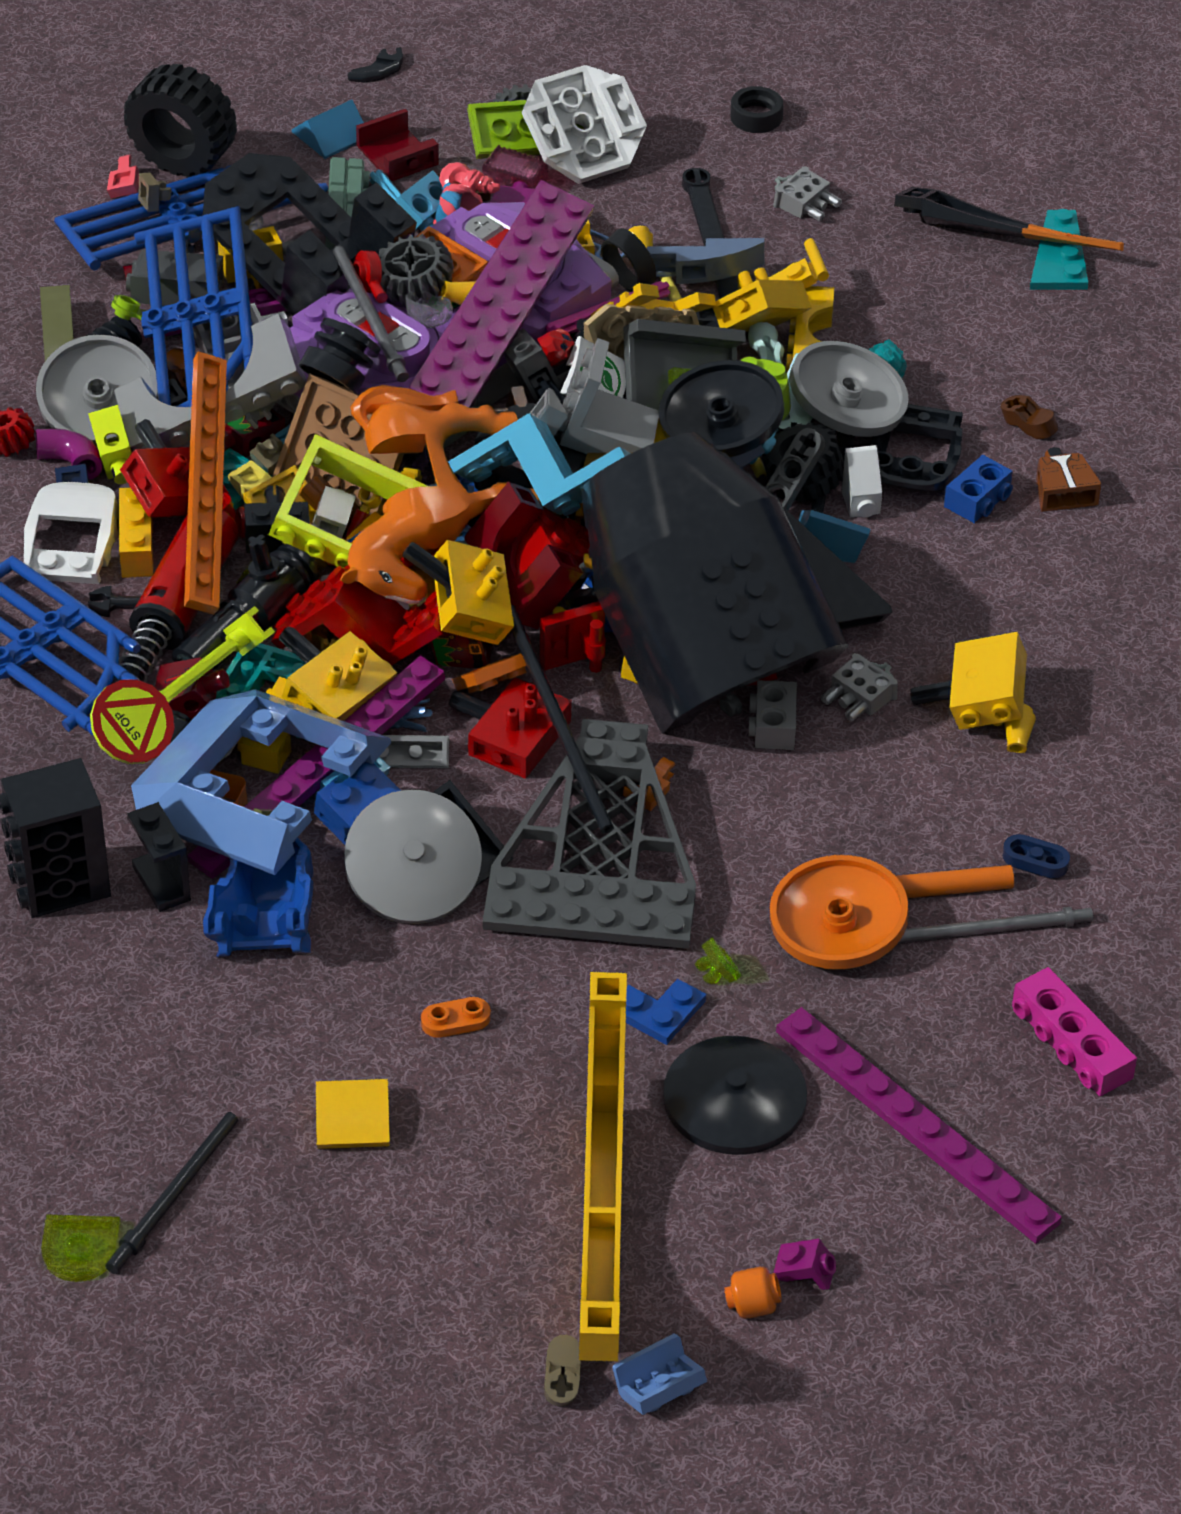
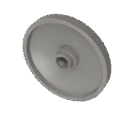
M88 335L71 340L55 350L40 369L36 382V397L39 410L51 429H66L80 433L97 445L88 413L118 405L114 389L140 377L153 390L156 399H158L156 370L149 357L139 347L125 339L110 335ZM116 434L106 436L108 443L118 440Z
M822 341L811 344L797 355L790 370V387L800 406L815 420L838 432L860 437L882 435L897 427L907 410L908 392L898 372L883 358L861 346L841 341Z
M423 790L396 791L370 803L353 822L346 839L344 851L347 879L361 903L376 915L386 920L403 924L428 923L442 919L456 911L465 903L474 890L482 861V850L478 833L465 812L447 798Z

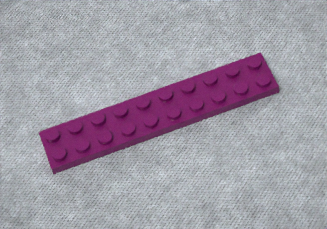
M540 180L410 384L409 389L432 396L456 390L459 404L471 408L593 212L594 205Z

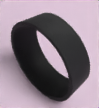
M620 228L602 243V259L614 267L619 276V284L629 292L633 291V286L636 284L651 285L655 282L656 267L654 261L642 241L631 231ZM618 248L626 255V257L631 262L635 270L636 276L629 270V268L624 263L618 251Z

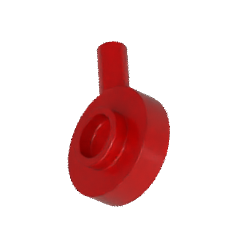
M361 250L356 255L353 266L366 292L373 294L378 303H384L388 296L381 286L382 266L380 257L375 251Z

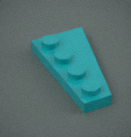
M1047 210L1044 228L1080 235L1076 210ZM1040 240L1030 282V290H1088V277L1082 246Z

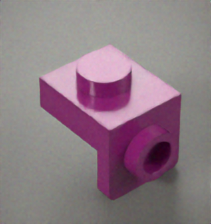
M820 1238L785 1243L780 1246L773 1273L777 1274L778 1280L784 1282L813 1278L820 1289L827 1290L830 1288L833 1274L836 1272V1260Z

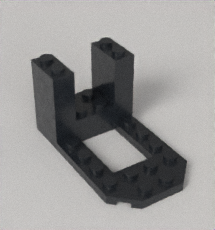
M248 153L205 183L203 215L236 206L240 207L246 270L292 316L324 295L327 296L330 292L339 290L344 293L351 287L333 254L334 248L329 250L310 230L287 245L284 263L248 227V225L286 198L335 245L334 248L343 246L352 264L356 255L361 250L375 251L379 255V249L387 248L388 242L395 243L398 242L399 237L406 239L410 234L413 237L415 235L417 222L377 182L354 198L352 217H350L291 157ZM230 221L213 225L214 238L233 256Z

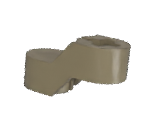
M559 1335L553 1338L549 1343L546 1354L544 1396L552 1405L559 1407L571 1404L576 1399L579 1389L581 1367L579 1342L573 1336ZM561 1367H564V1375H561Z

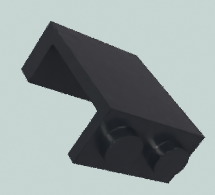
M159 802L127 813V819L148 852L146 855L132 859V867L158 911L161 912L191 901L186 846Z

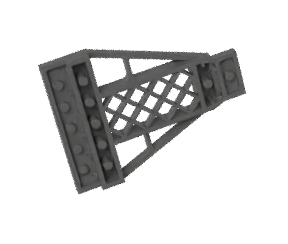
M582 719L580 737L576 740V744L593 782L599 790L598 793L601 799L607 798L614 805L607 810L610 819L622 813L629 821L620 827H617L612 822L614 829L599 840L592 833L593 830L599 827L596 819L594 818L588 823L583 824L577 818L578 815L586 810L592 815L593 812L584 793L581 791L580 783L566 755L491 865L483 915V930L689 949L695 908L696 883L647 749L648 725ZM565 778L559 825L556 827L533 826ZM626 786L633 794L621 800L614 792ZM648 786H651L669 838L645 836L642 834ZM574 795L580 801V803L571 808L572 797ZM637 803L636 814L629 808ZM570 822L577 830L567 835ZM634 829L633 841H631L625 834ZM585 837L592 845L580 852L573 843ZM523 839L552 841L556 843L554 865L551 870L545 871L505 866ZM618 840L625 848L614 855L607 846ZM566 849L573 857L563 863ZM643 850L674 853L685 883L638 879L639 853ZM599 852L606 861L595 867L588 858ZM628 857H630L629 869L622 863ZM579 864L587 870L586 874L569 872ZM613 867L621 874L620 877L603 875Z

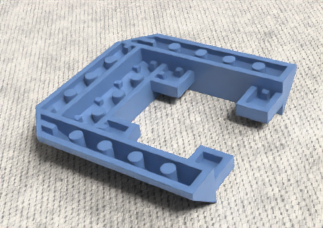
M256 689L210 700L131 785L135 807L137 810L159 802L181 839L276 875L295 853L292 843L312 821L310 811L281 801L270 815L266 816L226 801L222 798L230 790L228 780L209 772L242 736L270 746L282 732H286L324 746L328 750L321 756L323 766L348 776H352L364 761L373 764L391 744V739Z

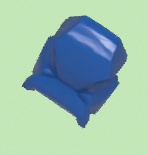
M298 837L292 843L295 853L276 875L229 858L230 866L226 877L220 878L216 885H210L208 908L203 919L204 935L218 943L217 957H228L235 950L291 948L293 953H311V938L308 932V924L313 897L314 882L311 879L313 877V864L308 846Z

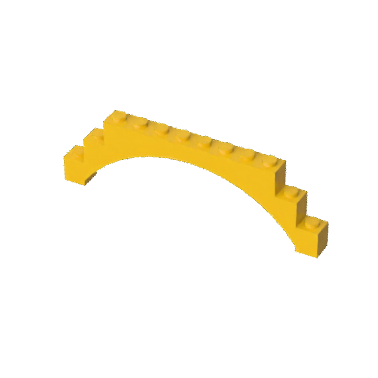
M590 972L579 1360L618 1361L620 1233L627 973Z

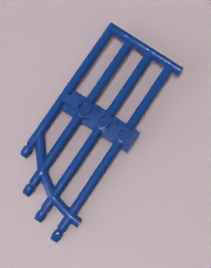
M231 165L166 184V187L171 188V199L167 201L159 200V211L147 212L144 206L72 227L71 224L141 204L138 200V192L55 217L54 222L90 269L95 271L100 268V262L145 249V243L137 245L134 239L92 252L90 249L133 237L137 232L202 216L204 203L192 207L188 205L204 200L205 188L179 195L178 192L205 185V183ZM326 183L318 184L325 192H328ZM286 198L271 210L293 203ZM155 214H160L159 217L139 222L130 226H126L86 239L81 238L82 236H86L92 233H96L102 230H106L112 227L136 221ZM201 228L185 232V240H190V243L197 242L201 239ZM173 236L158 239L157 245L174 240Z
M239 206L134 234L137 245L145 243L151 309L142 312L143 334L145 338L153 337L158 400L167 405H171L165 334L182 330L188 401L176 407H192L193 358L196 355L194 326L210 322L213 356L226 360L222 319L239 314L241 343L227 362L226 391L229 390V380L244 360V369H246L253 347V333L251 328L252 320L241 210ZM230 221L236 288L219 292L213 225ZM201 228L207 294L191 299L185 232ZM173 236L179 301L162 307L157 240Z
M12 555L0 563V579L13 570L63 606L56 611L45 613L0 581V597L37 622L30 629L27 628L20 631L0 616V632L12 640L7 645L0 646V680L13 677L64 714L66 718L62 721V725L68 732L79 725L94 736L88 715L91 713L96 697L106 686L112 684L114 678L117 680L137 679L135 675L119 665L120 646L132 653H138L141 646L135 639ZM86 621L107 636L106 655L71 630ZM64 641L101 667L104 671L97 685L45 648L53 643ZM38 659L89 696L77 708L20 666L27 661Z

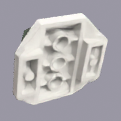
M587 65L535 80L522 110V115L544 163L577 184L627 169L632 162L647 127L625 77L614 73L611 75ZM576 124L582 125L585 130L578 128Z

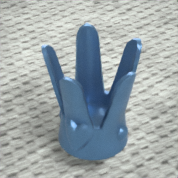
M430 699L421 700L418 704L429 702ZM422 706L413 707L390 728L398 729L405 727L427 732L424 725L407 721V719L429 717L433 714V711Z

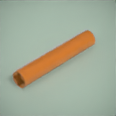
M1011 865L896 876L903 885L907 898L1013 889L1014 873Z

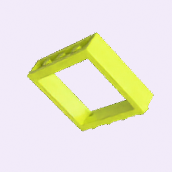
M315 434L268 535L283 541L282 543L289 544L307 552L312 557L320 558L336 567L341 566L344 568L348 565V553L352 543L289 515L290 509L311 465L385 499H389L394 494L403 490L426 487L427 485Z

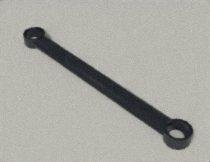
M702 168L687 169L683 173L682 187L689 194L703 244L706 246V239L725 238L710 191V174ZM695 179V183H692L688 180ZM737 275L715 280L720 299L741 289ZM745 331L746 339H748V331Z

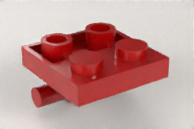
M599 601L540 618V664L544 670L589 658V670L591 672L597 673L602 670V659L606 655V638L604 637L605 613Z

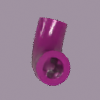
M36 429L37 460L62 459L70 462L71 466L86 464L89 480L94 479L102 472L103 465L99 450L94 442L86 436L66 429Z

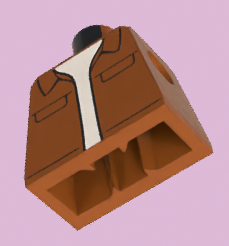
M1053 447L1047 450L1044 457L1038 460L1036 481L1041 512L1096 506L1099 504L1101 482L1082 454H1063L1060 448Z

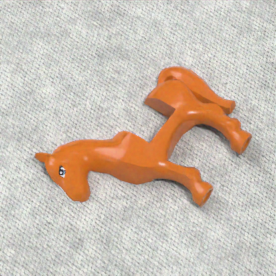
M380 385L371 387L361 393L350 406L352 416L365 431V440L369 454L423 452L425 445H427L437 486L409 488L387 499L383 505L384 515L366 527L354 539L347 560L350 569L342 574L340 580L347 584L358 581L387 599L417 604L427 595L428 585L422 576L406 567L400 560L404 558L403 552L411 542H414L424 550L440 548L446 540L455 541L467 523L478 515L483 514L507 484V482H497L490 488L468 493L447 461L443 448L445 440L451 435L463 431H479L493 435L517 421L518 418L514 412L497 413L489 405L469 408L459 404L456 390L432 396L409 388ZM368 414H372L370 420L367 418ZM528 488V489H531V490H532V492L534 493L535 497L537 498V500H538L539 503H540V500H539V498H538V496H537L535 490L532 489V488Z

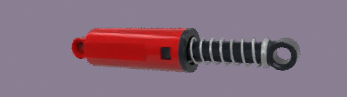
M224 492L222 503L221 569L239 537L238 519L230 495ZM187 516L129 618V625L133 632L132 638L139 643L141 649L138 653L128 651V654H126L127 650L124 649L122 657L119 658V665L135 675L140 681L145 676L143 681L145 683L148 681V675L152 674L153 667L157 665V658L161 657L163 653L162 649L173 650L181 644L199 611L184 607ZM114 678L112 684L115 683V682H117V681H119V680H117L116 678Z

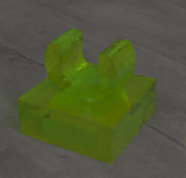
M713 937L701 945L707 956L699 958L695 966L700 971L711 968L702 977L705 982L716 984L721 979V976H723L730 983L742 976L729 953Z

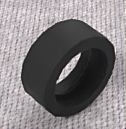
M762 86L742 88L734 93L731 99V121L737 128L750 133L773 131L780 126L783 120V98L778 92ZM762 106L770 109V111L753 113L743 108Z

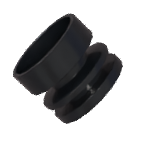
M324 318L320 324L324 332L317 331L314 335V338L324 348L308 346L299 362V367L308 375H318L357 394L365 380V376L356 366L372 368L373 361L369 357L377 358L381 348L359 329L347 323Z

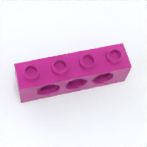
M1049 967L1015 984L1012 1001L1015 1014L1020 1019H1026L1034 1027L1037 1037L1042 1042L1047 1041L1056 1050L1059 1060L1064 1065H1070L1078 1073L1081 1083L1086 1088H1092L1101 1097L1134 1078L1137 1057Z

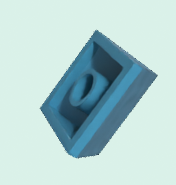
M349 100L293 128L292 133L326 159L356 145V125L364 122L353 100Z
M801 510L798 520L843 562H856L871 530L870 528L814 510Z

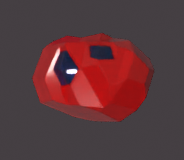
M560 328L537 338L552 368L568 360L575 344L568 331Z

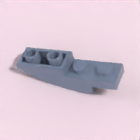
M764 238L706 239V246L647 247L656 267V277L676 276L677 284L725 279L736 276L743 271L754 270L765 264Z

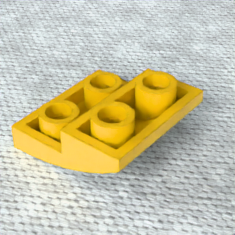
M388 1079L316 1081L317 1149L390 1146Z

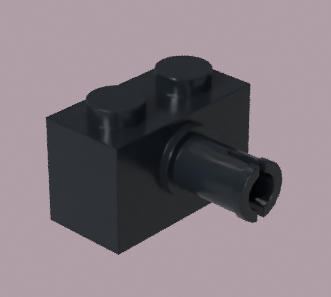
M276 485V495L273 494V486L267 487L264 491L266 503L244 504L246 553H251L248 542L250 537L265 536L269 552L277 550L278 547L284 544L282 543L283 541L268 535L284 500L285 493L282 487ZM294 502L289 515L310 524L308 502Z

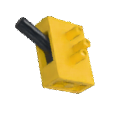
M446 540L434 556L414 542H411L406 547L403 557L435 581L441 631L499 645L514 627L504 554L451 540Z

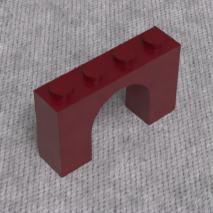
M507 482L464 536V539L470 546L490 549L493 552L504 554L511 605L515 606L523 625L538 629L540 627V618L549 616L583 572L569 551L547 544L527 570L518 576L515 567L517 547L523 535L544 509L531 489Z

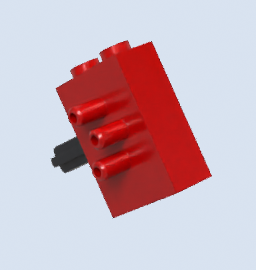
M144 419L135 425V429L146 448L135 449L120 471L148 517L187 516L190 447L166 448L150 420ZM223 484V492L229 494Z
M514 677L493 704L460 691H454L451 694L449 700L451 708L480 719L468 734V755L524 779L528 777L559 738L538 689L532 683ZM554 693L569 725L571 722L572 700Z

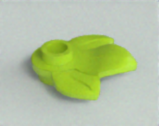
M115 295L111 304L112 308L115 309L114 314L125 320H131L132 317L141 320L142 312L146 311L140 309L141 304L138 301L125 295Z

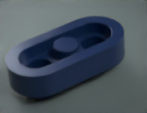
M1022 834L1012 835L1004 842L1003 859L1014 868L1048 878L1062 877L1069 869L1070 854L1060 845Z

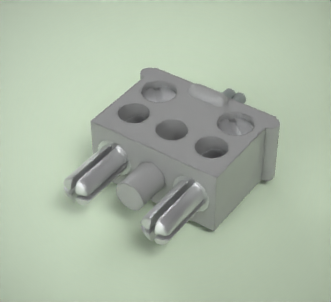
M807 166L802 167L793 175L784 178L778 176L775 179L777 185L775 186L773 206L775 208L779 207L799 218L808 214L820 222L825 217V213L822 211L826 209L828 203L836 208L842 203V199L829 192L830 182L810 171Z
M854 653L852 659L832 675V687L821 696V701L829 705L841 695L842 697L838 702L842 708L846 709L853 703L854 706L845 712L847 720L852 722L863 712L871 716L891 700H897L898 682L890 673L892 667L886 662L880 665Z

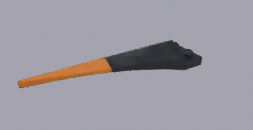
M912 186L895 195L894 206L903 207V211L907 213H920L922 210L921 216L929 225L1119 251L1124 249V243L1080 236L1022 222L983 209L941 190Z

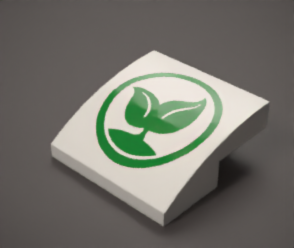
M581 336L577 337L566 363L571 368L560 392L565 396L567 393H572L575 390L571 388L577 370L582 371L584 368L581 366L586 349H593L595 345ZM607 351L598 390L623 398L626 388L625 360Z

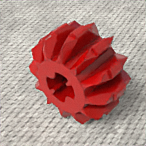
M8 407L7 410L0 411V455L4 454L6 457H9L11 453L16 452L19 454L21 449L29 448V443L35 440L34 423L31 417L28 416V413H24L22 408L13 410L12 407Z

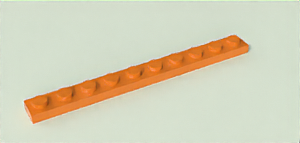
M198 351L193 358L184 607L214 615L219 609L227 360Z

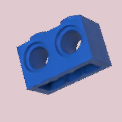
M981 455L946 486L944 507L973 523L982 516H989L995 504L1000 500H1007L1013 489L1011 484L1013 470L985 455Z

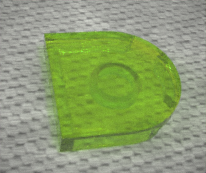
M46 1214L41 1246L43 1262L45 1261L46 1268L56 1277L72 1282L91 1280L107 1271L105 1264L118 1247L121 1226L120 1217Z

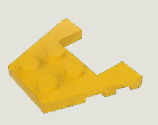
M643 283L633 286L634 293L629 295V292L619 295L620 302L615 304L617 307L624 308L627 305L643 306L646 309L667 307L679 311L685 308L692 309L695 312L717 306L714 294L696 292L674 302L658 300V286ZM601 308L597 309L596 311H594V312L591 313L590 315L593 316V315H594L598 310H600Z

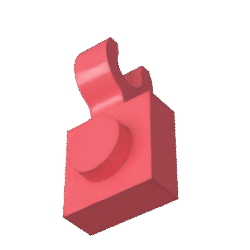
M130 154L120 156L118 159V170L111 171L109 174L107 192L111 199L138 193L140 172L136 165L131 166L132 157Z

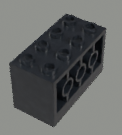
M82 758L0 779L2 788L0 811L2 815L5 814L6 816L0 818L5 838H9L8 841L4 842L5 853L8 861H12V864L7 865V871L11 884H18L20 887L16 889L21 909L27 907L31 918L111 897L101 804Z

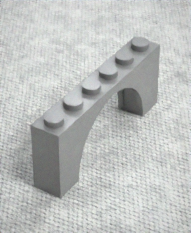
M279 313L251 326L253 333L252 353L243 374L226 391L225 424L238 420L259 408H264L287 395H292L305 386L307 379L304 371L299 367L301 360L291 329ZM142 377L114 389L128 441L133 451L146 448L135 429V425L144 419L150 420L166 448L182 446L190 441L192 407H175L159 401Z

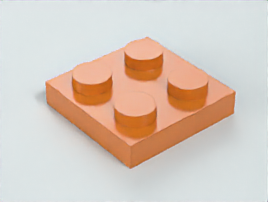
M519 653L455 677L452 681L457 690L467 688L469 693L492 687L500 681L527 673L525 669L527 665L522 654Z

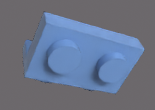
M675 1333L615 1363L612 1367L619 1395L642 1415L658 1410L663 1404L681 1395H686L692 1392L694 1388L707 1382L704 1368L684 1354L681 1338Z

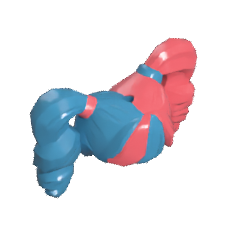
M449 163L441 170L439 181L443 192L439 199L435 220L428 226H433L460 207L468 211L483 203L481 195L477 194L476 191L493 194L500 190V184L495 183L492 177L484 176L477 169L470 170L463 163Z

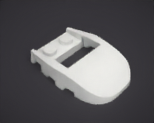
M58 482L41 488L35 497L24 527V563L49 581L99 584L101 581L99 575L101 567L108 566L113 544L117 543L119 535L117 529L119 505L114 491L103 485L80 482ZM53 519L101 523L95 553L35 549L34 542L39 520Z

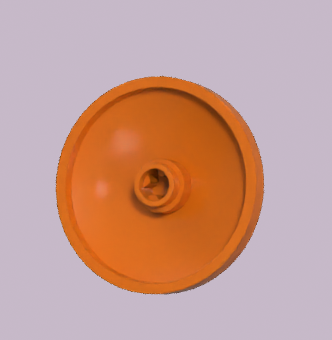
M852 855L824 856L799 865L779 882L770 902L771 927L781 947L799 961L825 969L855 968L880 959L890 952L901 940L907 928L909 918L907 894L899 879L881 864L870 859Z

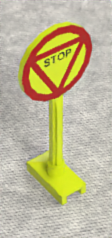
M254 606L223 630L226 634L225 642L162 691H158L153 685L137 679L119 680L106 686L94 700L90 713L92 733L99 747L113 759L126 764H144L157 758L171 743L175 728L173 711L169 702L233 651L240 652L244 656L275 632L273 628L270 627L265 632L252 617L259 611Z

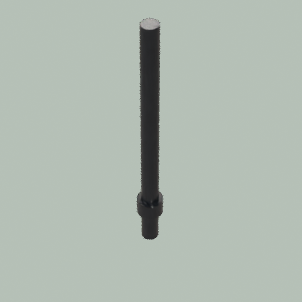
M232 1112L225 1114L136 1227L129 1229L120 1239V1247L105 1264L109 1272L117 1274L131 1255L136 1256L146 1244L145 1238L237 1124L238 1117Z

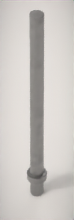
M337 246L334 248L333 254L387 359L386 366L390 372L394 373L398 382H405L409 378L405 369L406 362L403 356L397 353L343 246Z
M1063 907L1062 911L909 928L905 930L898 944L1065 925L1066 928L1073 927L1074 923L1093 921V911L1091 908L1072 910L1071 907Z

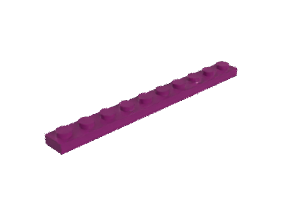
M420 655L350 715L345 722L382 735L445 680L444 671ZM318 744L315 745L244 807L253 811L254 808L274 810L281 801L299 807L320 789L321 781L335 771L323 766L321 756L328 748ZM201 846L196 847L187 855L188 862L211 879L230 866L229 857Z
M800 1007L776 1025V1033L1035 1244L1061 1224L1062 1217L805 1009Z

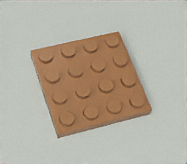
M309 374L272 477L294 465L299 469L315 434L397 472L404 453L369 454L365 440V431L352 416L350 408L351 404L360 394H354L349 389L318 375ZM368 414V415H367V418H368L369 420H370L372 414ZM311 465L305 478L307 483L320 474L334 489H341L346 493L356 496L354 502L361 508L362 502L358 498L361 487ZM370 492V495L368 496L367 500H369L373 496L372 492ZM381 497L380 505L375 509H370L369 514L376 511L382 515L383 505L387 499Z

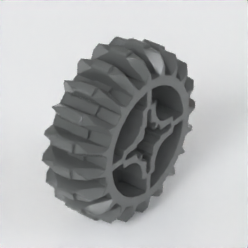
M423 233L415 238L410 234L406 239L399 237L398 242H388L387 248L379 249L382 266L381 286L392 304L400 301L403 306L408 302L416 305L421 300L427 303L428 298L431 296L438 298V292L441 291L445 281L452 282L454 265L451 253L443 242L436 241L434 236L426 239Z

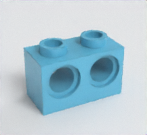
M433 170L395 200L417 222L415 232L419 229L423 231L426 226L433 222V218L436 217L443 188L439 181V176Z

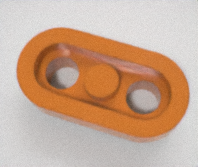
M468 997L432 1004L426 1007L421 1014V1027L427 1035L436 1038L478 1031L489 1024L491 1009L485 1000L478 997Z

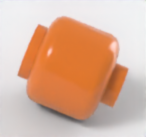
M760 1266L736 1271L731 1276V1286L725 1287L728 1308H736L738 1315L743 1319L772 1314L776 1310L777 1303L782 1302L777 1274H770L766 1267Z

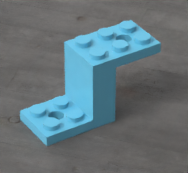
M529 413L451 459L448 463L455 474L470 482H481L492 475L491 471L501 465L508 466L519 460L542 506L558 515L563 514L566 516L580 509V503H582L581 489L590 478L631 453L619 446L573 473L548 425Z

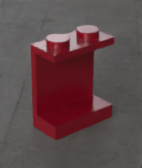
M406 109L356 125L357 147L377 169L382 170L391 182L439 165V144L433 138L420 142L408 130V111Z

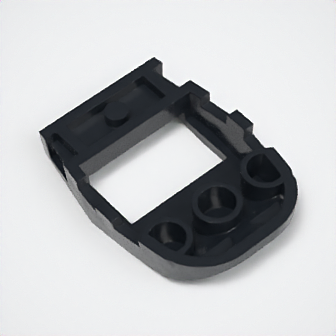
M908 404L902 420L893 430L907 434L912 433L951 440L946 461L930 463L924 462L916 456L894 457L886 452L892 430L882 435L873 436L871 442L872 445L877 447L881 483L926 491L946 489L953 476L962 450V428L960 426L963 413Z

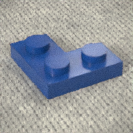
M676 979L658 1000L628 985L626 992V1023L667 1045L706 1002V994L679 979Z

